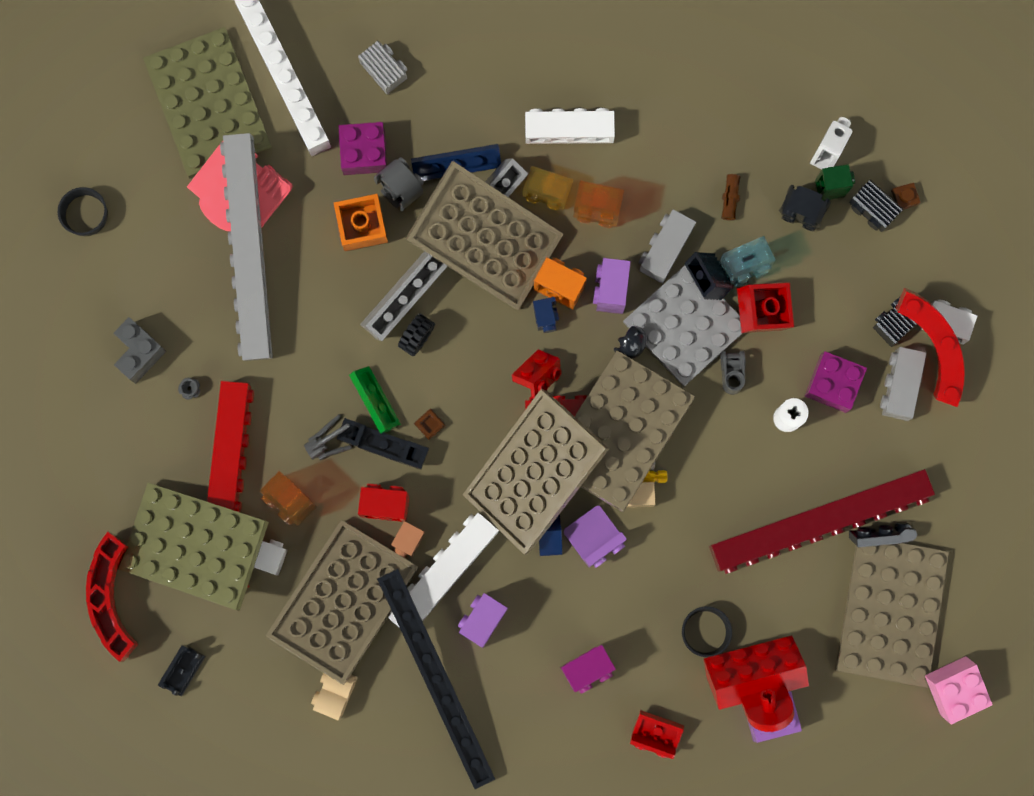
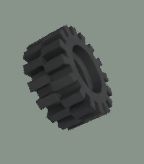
M419 313L412 320L411 324L408 325L407 330L404 331L398 347L412 357L415 356L428 340L435 323Z

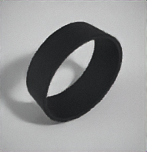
M79 187L70 190L62 197L58 205L57 213L61 225L73 234L91 236L98 233L106 224L108 211L105 201L97 191L91 188ZM93 196L100 200L104 206L103 219L91 231L84 233L75 232L67 223V208L77 197Z
M709 606L699 607L691 611L685 618L682 625V638L686 647L692 653L701 657H711L721 654L729 646L732 639V626L728 617L719 609ZM702 611L712 612L719 616L726 629L723 644L717 650L709 653L696 651L688 644L685 637L687 621L694 614Z

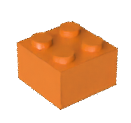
M378 194L334 202L344 251L388 243Z
M546 257L534 280V290L548 298L555 297L556 302L573 310L586 286L587 278L584 277V273L579 269L572 268L571 270L565 267L564 262L554 257L551 260Z

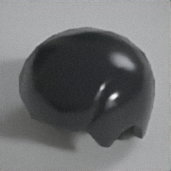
M631 326L624 337L618 338L620 348L615 347L614 352L619 351L631 359L638 357L646 347L647 337L645 331L639 326Z

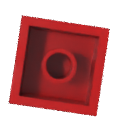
M790 283L752 284L737 288L741 333L782 331L794 327Z
M367 484V487H361L358 509L360 517L407 522L410 495L405 491L404 487L390 486V490L382 489L383 487L378 484Z

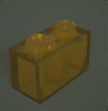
M531 166L523 188V196L529 202H542L547 204V207L550 209L559 210L561 208L565 210L573 186V179Z

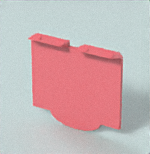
M219 145L187 188L200 198V209L214 225L225 231H231V224L226 219V209H229V201L225 200L224 196L227 178H224L222 173L225 156L221 155ZM256 163L262 228L291 192L293 185L269 164L262 168Z

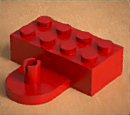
M792 635L703 659L706 677L718 709L721 710L742 704L748 722L752 727L760 731L775 732L786 728L794 718V706L788 692L809 686L806 664Z

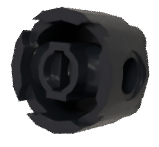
M790 185L785 200L779 209L781 215H783L781 219L794 224V221L803 224L802 227L804 229L814 232L816 228L821 227L822 219L831 201L828 198L825 201L821 200L823 195L811 189L797 186L795 190V186Z

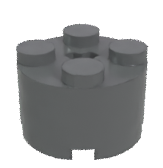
M401 157L398 160H393L376 174L374 181L376 185L381 183L383 188L380 191L395 208L400 206V211H404L423 195V188L421 186L424 182L418 174H412L408 169L409 165Z

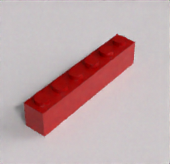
M221 381L207 502L241 513L242 504L238 500L239 492L242 493L244 489V479H241L242 470L246 469L247 458L244 457V448H248L249 434H246L247 425L251 424L252 413L249 412V403H253L254 390H251V386L248 383Z

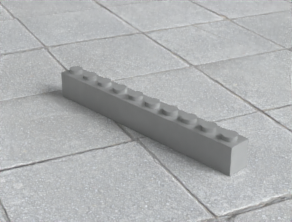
M250 133L224 135L223 142H220L221 155L225 156V164L222 165L223 177L227 178L224 196L225 200L229 201V209H226V219L231 224V231H228L229 245L233 247V254H230V264L235 270V276H232V287L236 289L237 298H234L235 312H238L239 321H236V332L240 334L241 343H238L239 357L242 356L244 361L273 359L254 137Z
M513 158L505 159L485 182L509 197L528 173ZM423 252L360 325L375 339L383 341L447 266L426 252Z

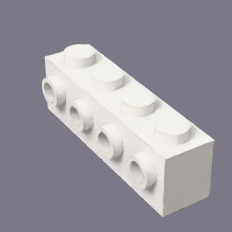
M578 108L574 111L553 109L552 112H543L542 109H531L530 112H525L526 144L614 143V111H609L607 108H599L596 111H587L584 108Z

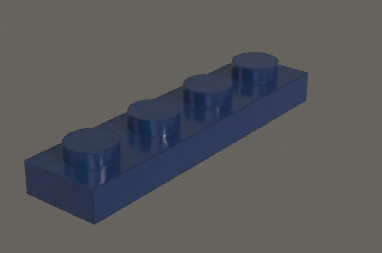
M494 144L411 158L413 174H418L423 181L442 178L451 162L457 163L469 172L495 169L501 164L499 146Z

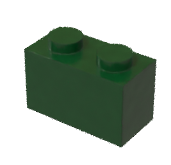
M849 164L822 168L815 179L817 193L823 195L821 200L825 201L826 198L829 200L844 198L848 194L853 184H855V175L853 171H850Z

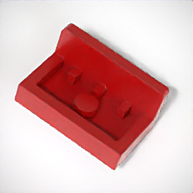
M538 349L512 374V381L531 389V398L534 399L541 389L547 391L560 378L562 374L560 358Z
M640 710L632 731L630 744L639 750L654 752L662 758L674 759L684 725Z

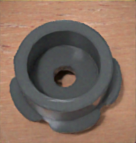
M185 378L180 383L178 391L182 394L183 398L190 400L200 394V383L196 379Z

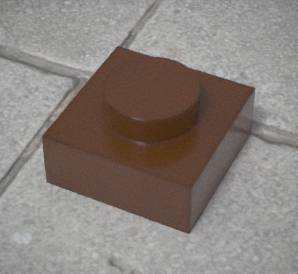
M914 182L891 190L894 201L903 210L918 206L921 203Z

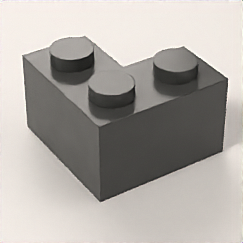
M130 317L113 333L129 347L114 366L135 384L166 353V350Z

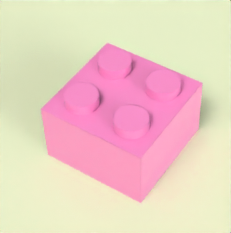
M966 656L925 675L940 715L950 724H954L992 706L977 664Z

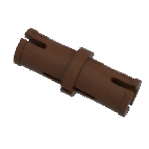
M728 174L726 177L725 193L722 195L724 203L721 219L734 221L736 219L737 202L740 201L738 193L741 176Z

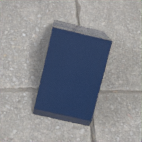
M560 514L539 540L540 556L562 555Z

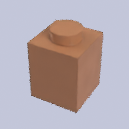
M404 521L391 546L395 547L394 552L404 558L407 555L413 557L425 532Z

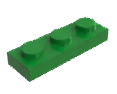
M370 366L355 370L349 374L380 434L401 425Z

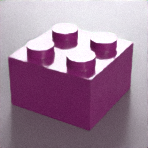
M383 122L338 125L343 175L379 173L387 166Z
M824 351L819 357L804 397L847 413L852 409L867 368Z
M602 645L596 646L560 667L574 692L579 691L581 694L593 688L591 683L599 679L600 682H604L613 676L612 671L616 670Z

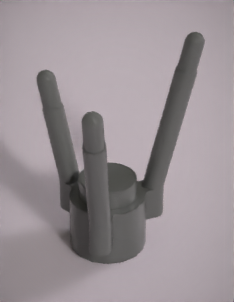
M340 414L326 424L318 433L308 439L309 442L304 444L312 460L317 457L322 460L328 456L352 449V446L348 445L324 452L327 449L326 442L350 427L349 424H345L323 439L321 438L341 418Z

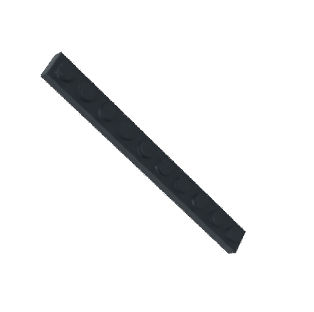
M398 568L378 577L379 585L474 789L496 780Z

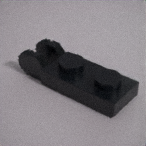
M897 522L893 527L881 525L879 528L859 527L857 530L849 531V539L858 548L911 542L918 535L916 530L907 522Z

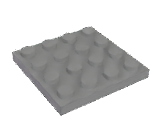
M685 265L623 320V323L628 328L639 326L645 331L647 337L646 348L683 387L719 356L721 351H724L743 334L741 333L740 316L724 299L720 301L719 299L704 300Z

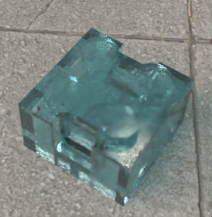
M762 236L724 253L719 263L721 267H724L723 271H725V274H728L727 278H730L729 280L732 281L731 285H735L738 288L747 284L748 279L752 276L758 279L767 275L768 271L772 269L771 266L775 262V258L765 237Z

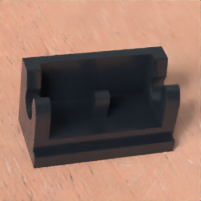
M181 645L158 686L171 691L173 695L182 697L206 656L188 645Z

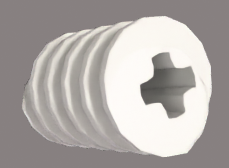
M798 398L786 400L776 409L773 415L775 426L784 432L795 431L806 422L808 408Z

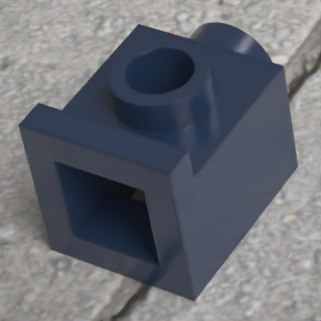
M555 297L533 301L538 331L543 330V333H550L557 330L555 321H559L557 307H552L556 304Z

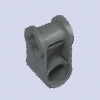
M721 351L720 362L723 389L728 394H738L745 385V352L726 353ZM730 378L737 379L739 387H731L728 380Z

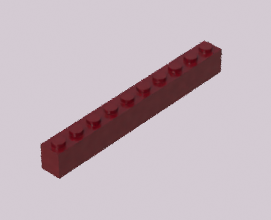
M924 469L710 545L709 548L718 572L724 570L725 574L738 570L737 565L746 563L748 567L759 563V557L767 555L768 559L781 555L780 550L788 547L790 552L801 548V542L810 540L812 544L823 540L822 535L831 532L832 536L845 532L844 527L852 525L853 529L866 524L865 520L871 517L874 518V521L888 517L886 513L888 511L895 510V513L908 510V504L916 502V505L919 506L930 502L929 497L935 495Z

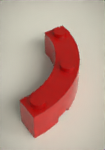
M904 288L896 306L897 312L916 322L928 334L937 353L939 365L938 379L933 395L936 400L958 408L965 375L964 360L958 339L949 323L935 306L919 294Z
M107 531L94 552V557L88 570L86 602L91 624L95 628L101 643L119 662H124L138 645L122 625L114 600L116 573L128 546L114 534Z

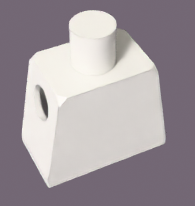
M840 117L838 121L831 123L810 164L821 170L822 168L834 167L853 132L849 128L851 125L850 120Z

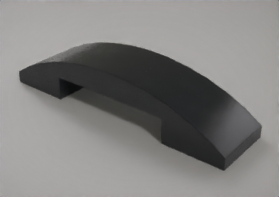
M344 418L341 427L345 424H349L350 427L340 433L336 438L337 440L395 462L422 469L429 448L386 433L380 434L378 430Z

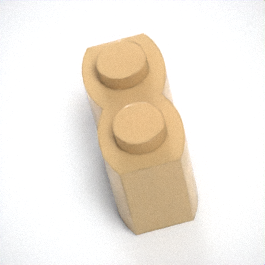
M323 673L320 680L323 683L320 692L316 691L311 702L314 705L313 710L338 721L341 720L358 677L351 674L345 685H342Z

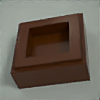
M431 408L414 423L428 440L432 439L446 426Z

